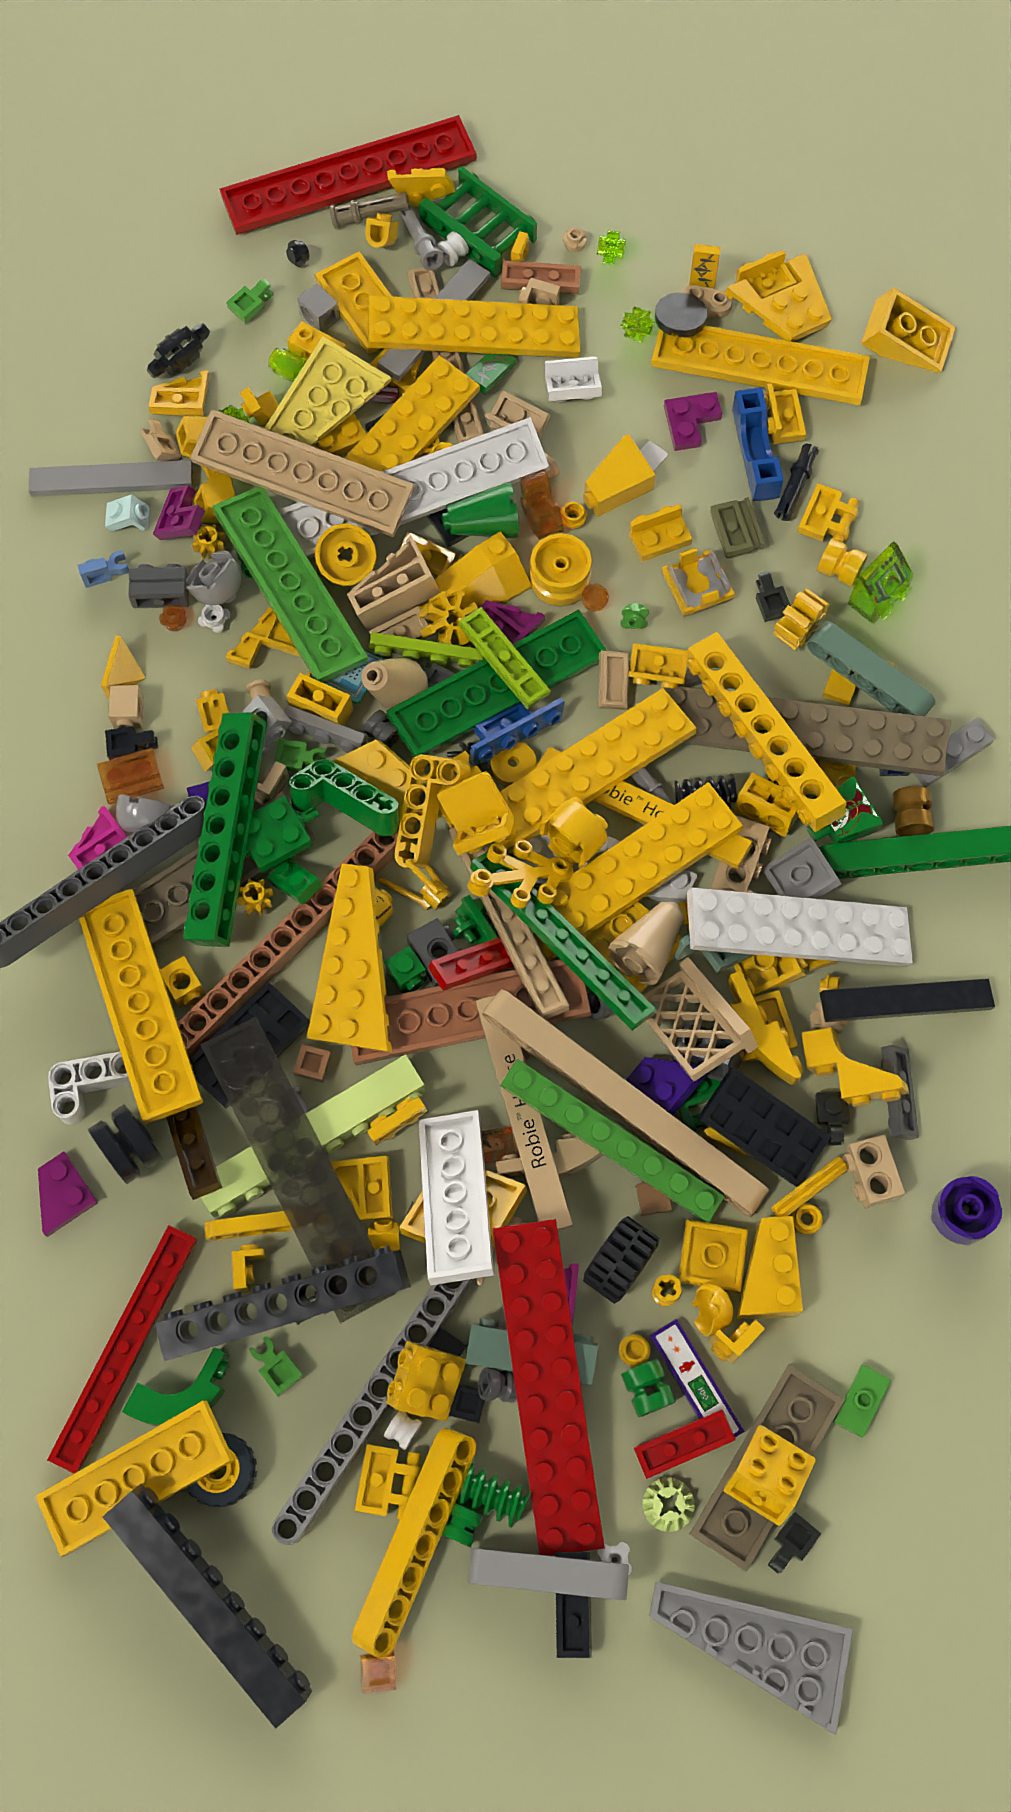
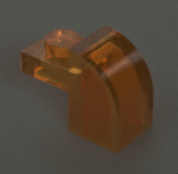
M546 470L519 477L522 497H520L522 508L528 524L536 537L542 539L549 535L563 532L561 510L552 498L549 476Z

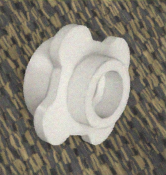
M206 605L202 610V616L198 618V624L200 627H209L215 633H219L224 629V622L230 618V611L226 608L223 609L220 605Z
M620 1542L617 1546L604 1544L605 1549L597 1550L602 1562L612 1563V1557H617V1563L628 1564V1575L631 1573L632 1567L628 1563L630 1548L626 1543Z

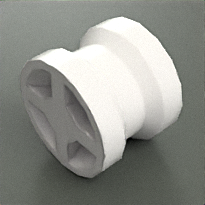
M451 232L448 234L446 241H440L436 245V248L441 250L444 256L443 262L449 266H454L458 262L459 257H464L469 252L467 243L456 232Z
M399 1410L385 1431L384 1437L389 1440H396L399 1442L400 1448L407 1450L423 1422L418 1419L412 1420L408 1417L407 1412Z

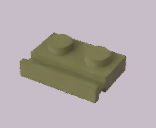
M749 497L743 501L734 500L711 506L710 513L726 558L749 553L758 548L760 550L764 549L765 541Z

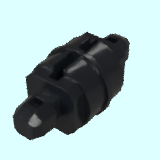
M202 323L192 328V330L185 326L182 329H176L170 335H166L165 339L157 344V349L154 352L156 359L149 363L147 372L152 378H158L165 373V370L168 374L173 375L175 372L180 373L186 367H190L192 362L200 357V352L203 349L201 343L208 338L210 330Z

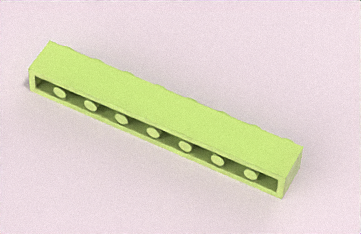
M405 1054L218 1165L216 1169L223 1188L201 1197L210 1214L214 1218L217 1216L223 1218L230 1215L237 1209V1204L246 1199L248 1202L255 1200L264 1193V1188L273 1183L274 1185H279L291 1177L290 1173L299 1167L306 1169L312 1166L318 1160L316 1157L326 1151L328 1153L337 1151L344 1145L343 1141L354 1135L356 1138L365 1134L370 1129L369 1125L372 1121L384 1114L387 1117L396 1112V1106L409 1097L413 1100L417 1097L422 1099V1094L426 1092L423 1081Z

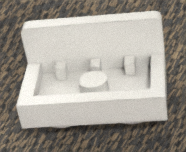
M597 357L545 361V386L548 400L565 402L569 399L581 398L589 400L594 397H602Z

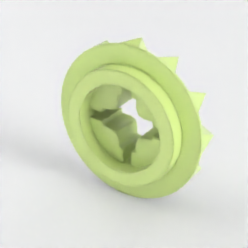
M672 1477L658 1479L649 1485L643 1496L642 1506L644 1515L648 1522L658 1530L673 1532L680 1530L690 1522L695 1509L694 1498L684 1482ZM677 1493L674 1505L681 1513L678 1514L669 1510L661 1517L660 1513L662 1512L663 1503L657 1495L659 1494L661 1497L664 1496L668 1499L671 1495L673 1496Z

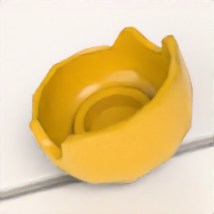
M709 1283L700 1286L696 1290L692 1306H696L699 1309V1315L694 1320V1325L699 1332L709 1337L718 1330L722 1331L730 1326L733 1320V1305L728 1294L720 1286Z

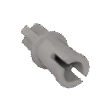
M646 766L631 775L643 791L675 805L663 790V784L655 780Z

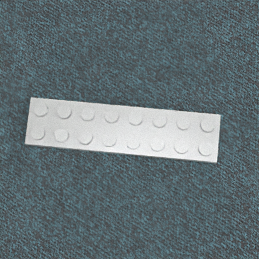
M691 888L687 891L690 949L903 967L913 964L907 907Z

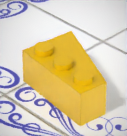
M793 1216L761 1218L758 1222L735 1320L795 1317L803 1312Z

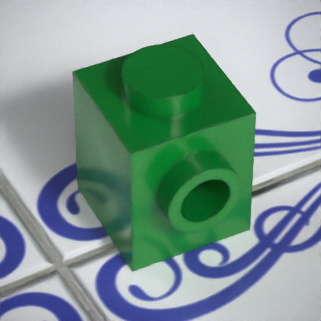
M410 946L384 961L386 973L401 994L417 990L427 980L426 969Z

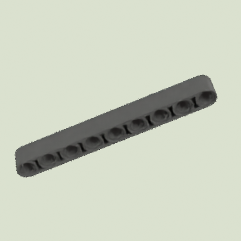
M191 796L167 810L162 815L164 818L160 821L161 816L154 822L146 824L0 922V968L12 964L200 837L204 822V810L206 808L203 798Z

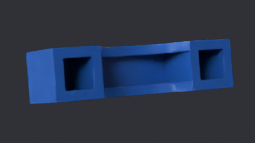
M762 387L735 391L732 412L752 500L754 502L780 498L784 479L779 458L773 456L770 448L767 429V407Z

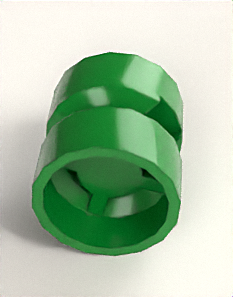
M659 1359L646 1362L621 1374L627 1391L634 1394L631 1402L638 1418L676 1402L670 1385L663 1383L665 1373ZM653 1386L654 1394L647 1396L644 1389Z

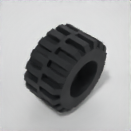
M631 1217L623 1218L589 1264L584 1273L583 1282L612 1303L619 1302L657 1249L660 1238Z

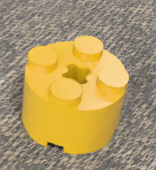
M573 796L570 800L564 801L540 825V834L542 838L547 835L551 841L547 846L558 858L565 859L571 866L579 863L578 867H583L607 842L605 830L608 828V824L602 816L594 815L588 810L581 799Z

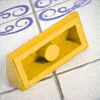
M407 531L400 547L401 549L406 544L405 540L412 535L430 572L437 576L457 562L460 556L459 553L409 531Z

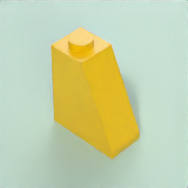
M629 434L623 436L585 481L583 500L588 509L594 510L597 517L654 490L656 474Z

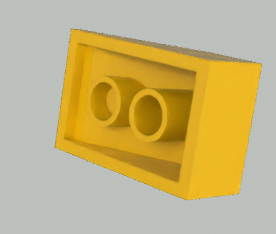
M892 288L875 300L861 344L881 357L940 373L943 369L956 327L898 289Z

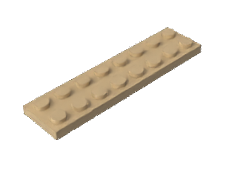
M212 409L190 457L191 461L198 465L254 486L262 487L270 492L391 537L395 536L415 489L414 484Z

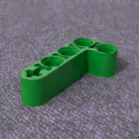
M327 759L317 760L290 778L291 804L299 812H304L313 806L317 807L323 802H327L379 835L390 836L399 830L398 801L333 761Z

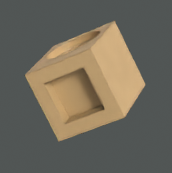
M138 685L110 686L108 717L114 729L130 726L142 728L144 697Z

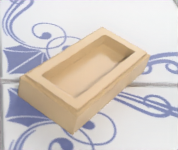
M601 651L599 653L598 708L626 710L628 708L629 653Z

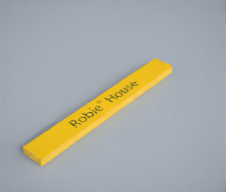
M548 747L535 769L561 752ZM621 781L593 799V801L643 825H646L674 806L624 781ZM736 834L707 855L739 869L752 847V841Z

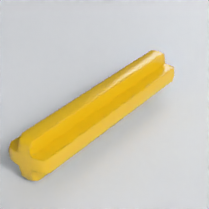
M836 1157L775 1203L771 1208L772 1212L776 1217L790 1215L845 1173L848 1169L847 1164L841 1157Z

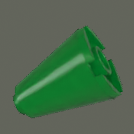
M503 483L447 506V512L442 513L444 529H450V533L453 535L492 537L501 531L505 538H518L519 520L516 503L513 502V499H510V495H514L511 483Z

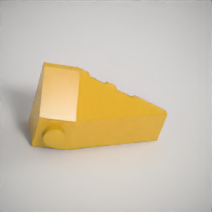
M501 531L475 546L434 579L440 591H446V597L457 590L465 593L460 604L461 610L473 602L479 608L486 600L499 602L500 604L507 603L531 589L530 581L516 551ZM427 600L417 606L421 610L432 603Z

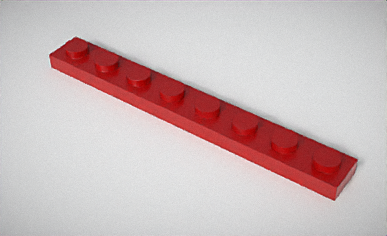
M170 1225L167 1226L47 1461L74 1474L81 1470L198 1241L195 1237Z

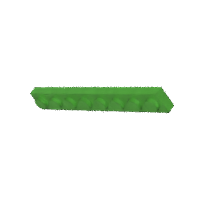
M519 1059L514 1062L499 1085L702 1221L709 1223L723 1200L724 1195Z

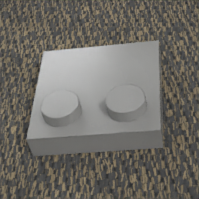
M812 837L762 867V870L779 896L818 899L842 884Z

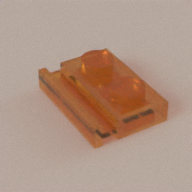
M153 748L97 764L109 805L117 803L118 795H127L130 798L164 789Z

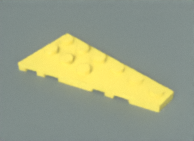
M322 336L264 429L314 446L392 381V378Z

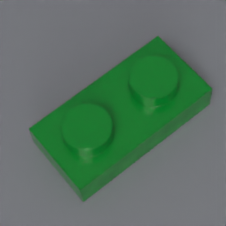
M290 859L278 864L274 871L266 877L274 887L301 905L323 886L318 877Z

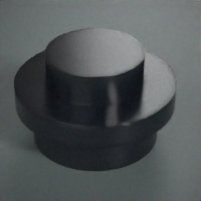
M296 240L288 243L286 250L288 260L297 267L304 266L310 257L306 244L303 241Z

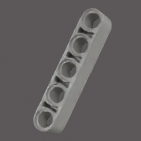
M471 1548L468 1583L627 1600L629 1565Z

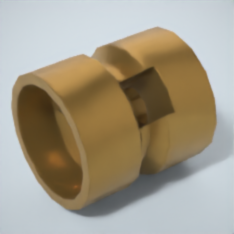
M907 786L894 791L892 794L893 808L899 812L894 817L896 834L899 836H912L933 832V814L931 811H928L932 807L930 789L923 786Z

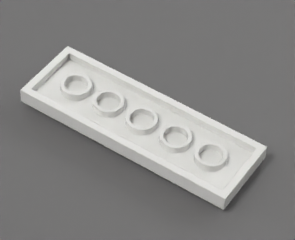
M474 1110L418 1120L430 1285L493 1276V1256L479 1111Z

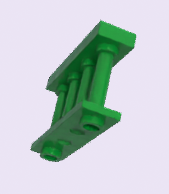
M461 166L458 168L459 186L455 188V192L447 195L439 203H433L425 197L419 203L420 219L445 240H447V236L451 232L458 233L465 240L469 248L466 256L489 271L490 275L496 278L502 272V254L515 243L519 231L527 233L532 243L537 240V223L530 215L524 214L483 183L475 173L469 172ZM466 193L477 200L457 218L445 212ZM485 207L496 214L477 232H471L464 226ZM504 221L514 228L495 247L489 246L483 241Z

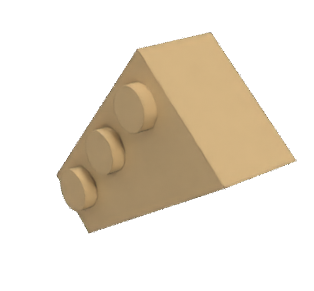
M412 535L405 540L406 544L400 550L386 557L387 562L376 572L372 570L347 594L367 632L441 592Z

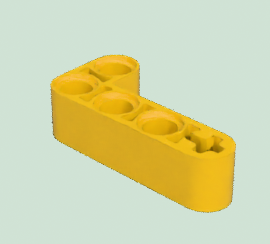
M418 755L411 761L395 848V860L401 867L409 868L405 863L406 859L411 860L419 869L426 867L429 863L440 805L437 798L438 792L443 786H452L472 777L471 769L466 763L430 755ZM430 763L431 770L428 775H425L424 768ZM456 767L457 776L452 780L451 771ZM422 792H425L426 799L423 804H420L419 797ZM419 820L421 828L418 833H415L414 826Z

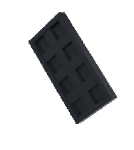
M268 981L190 1058L197 1082L227 1109L309 1027L310 1020Z
M730 1067L697 1117L698 1120L795 1187L801 1184L831 1138L829 1134L733 1067Z

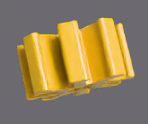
M805 588L804 592L800 591L795 596L792 606L788 605L783 611L785 616L775 624L774 629L776 631H774L773 635L797 651L799 646L803 647L807 642L810 633L814 634L819 627L818 622L827 615V608L830 604Z
M459 590L447 597L446 591H442L430 598L429 602L432 604L421 609L418 617L434 622V625L429 624L420 630L422 637L427 638L437 630L439 632L437 642L459 646L470 642L459 628L458 623L465 616L478 609L476 603L473 602L461 610L460 604L465 593ZM448 617L452 619V623L450 624L446 620V618Z

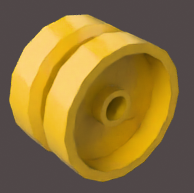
M344 523L336 524L324 531L317 541L315 559L321 574L336 585L349 587L356 586L372 570L374 571L377 553L375 544L366 531L359 526ZM344 551H350L352 556L351 560H342V553Z
M563 533L549 535L537 543L533 548L530 559V581L532 590L539 599L555 606L572 605L582 599L589 588L592 566L590 550L585 543L573 535Z

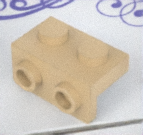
M502 390L491 414L486 412L484 417L491 422L489 426L495 430L531 417L538 438H540L551 416Z

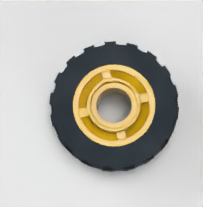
M222 1433L234 1458L233 1462L226 1465L225 1475L221 1479H217L211 1473L187 1487L190 1496L195 1497L197 1502L211 1507L233 1505L238 1500L243 1499L247 1495L248 1490L252 1489L254 1485L253 1481L257 1476V1461L253 1456L254 1452L251 1447H248L246 1441L233 1434Z

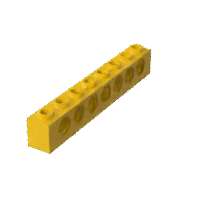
M715 632L688 648V660L686 661L690 672L694 676H699L707 695H713L717 700V706L721 714L731 719L736 734L740 738L744 737L749 743L751 754L756 760L760 759L763 762L768 777L772 781L776 780L785 800L788 803H793L798 809L797 813L802 823L806 826L809 824L812 830L817 832L845 816L846 801L719 633ZM712 668H720V670H711V669H712ZM728 688H734V689H736V690H735V691H727L726 689H728ZM743 709H750V710H752V711H751V712H743V711H741V710H743ZM759 730H766V731H768V732H767V733H764V734H761V733H758L757 731H759ZM775 751H782V752H784V754H783V755H775V754H773V752H775ZM795 772L799 773L801 776L792 777L789 774ZM809 794H813V795H816L817 798H816V799H808V798H806L805 796H806V795H809Z

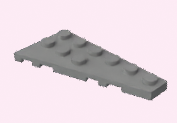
M655 1582L649 1613L651 1618L836 1735L853 1629Z

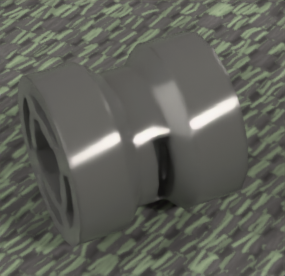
M382 710L373 713L363 726V731L369 737L381 740L389 748L400 738L397 729Z
M485 1367L481 1371L478 1380L480 1398L489 1401L500 1398L502 1402L514 1403L517 1400L513 1371L504 1370L499 1372L498 1369Z

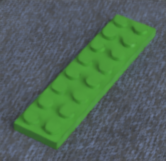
M258 486L213 505V513L313 678L324 683L368 663V655L266 490Z

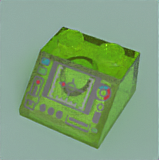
M893 541L856 578L848 602L849 606L872 624L880 617L885 619L892 612L893 604L898 599L903 601L912 590L910 584L914 574L896 542Z

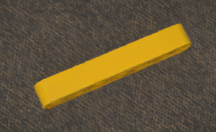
M444 1428L437 1433L352 1632L354 1645L379 1659L386 1658L392 1653L475 1456L476 1443L472 1437L449 1428Z

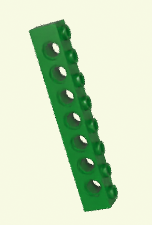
M252 712L222 713L221 724L218 728L217 748L213 757L214 765L208 786L209 793L204 810L202 833L199 838V851L197 862L194 866L192 891L189 895L187 919L184 923L183 939L198 946H230L267 722Z

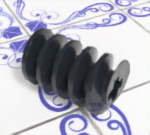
M730 774L727 782L724 776L719 775L717 776L716 783L711 776L706 777L704 785L709 782L731 810L733 802L737 800L734 775ZM699 777L694 779L693 786L688 778L683 780L681 787L678 781L675 780L676 804L703 786L702 780Z

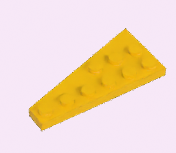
M341 864L307 1039L392 1053L387 1030L389 1017L385 1011L384 1001L386 988L382 950L378 944V934H380L375 915V904L377 902L373 869L368 866Z

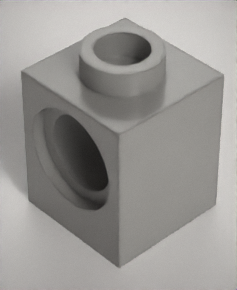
M318 284L305 290L297 298L300 315L319 331L324 332L340 320L338 302Z

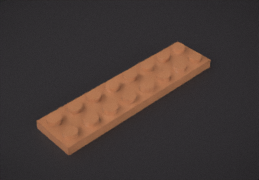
M562 960L548 962L569 1004V1011L546 1019V1021L554 1024L592 1016L585 983ZM516 969L488 975L445 991L440 986L384 997L385 1011L389 1017L387 1030L392 1053L351 1046L353 1061L358 1066L404 1056L405 1054L409 1055L484 1039L485 1034L475 1000L496 995L500 989L512 994L534 1012L536 1010Z

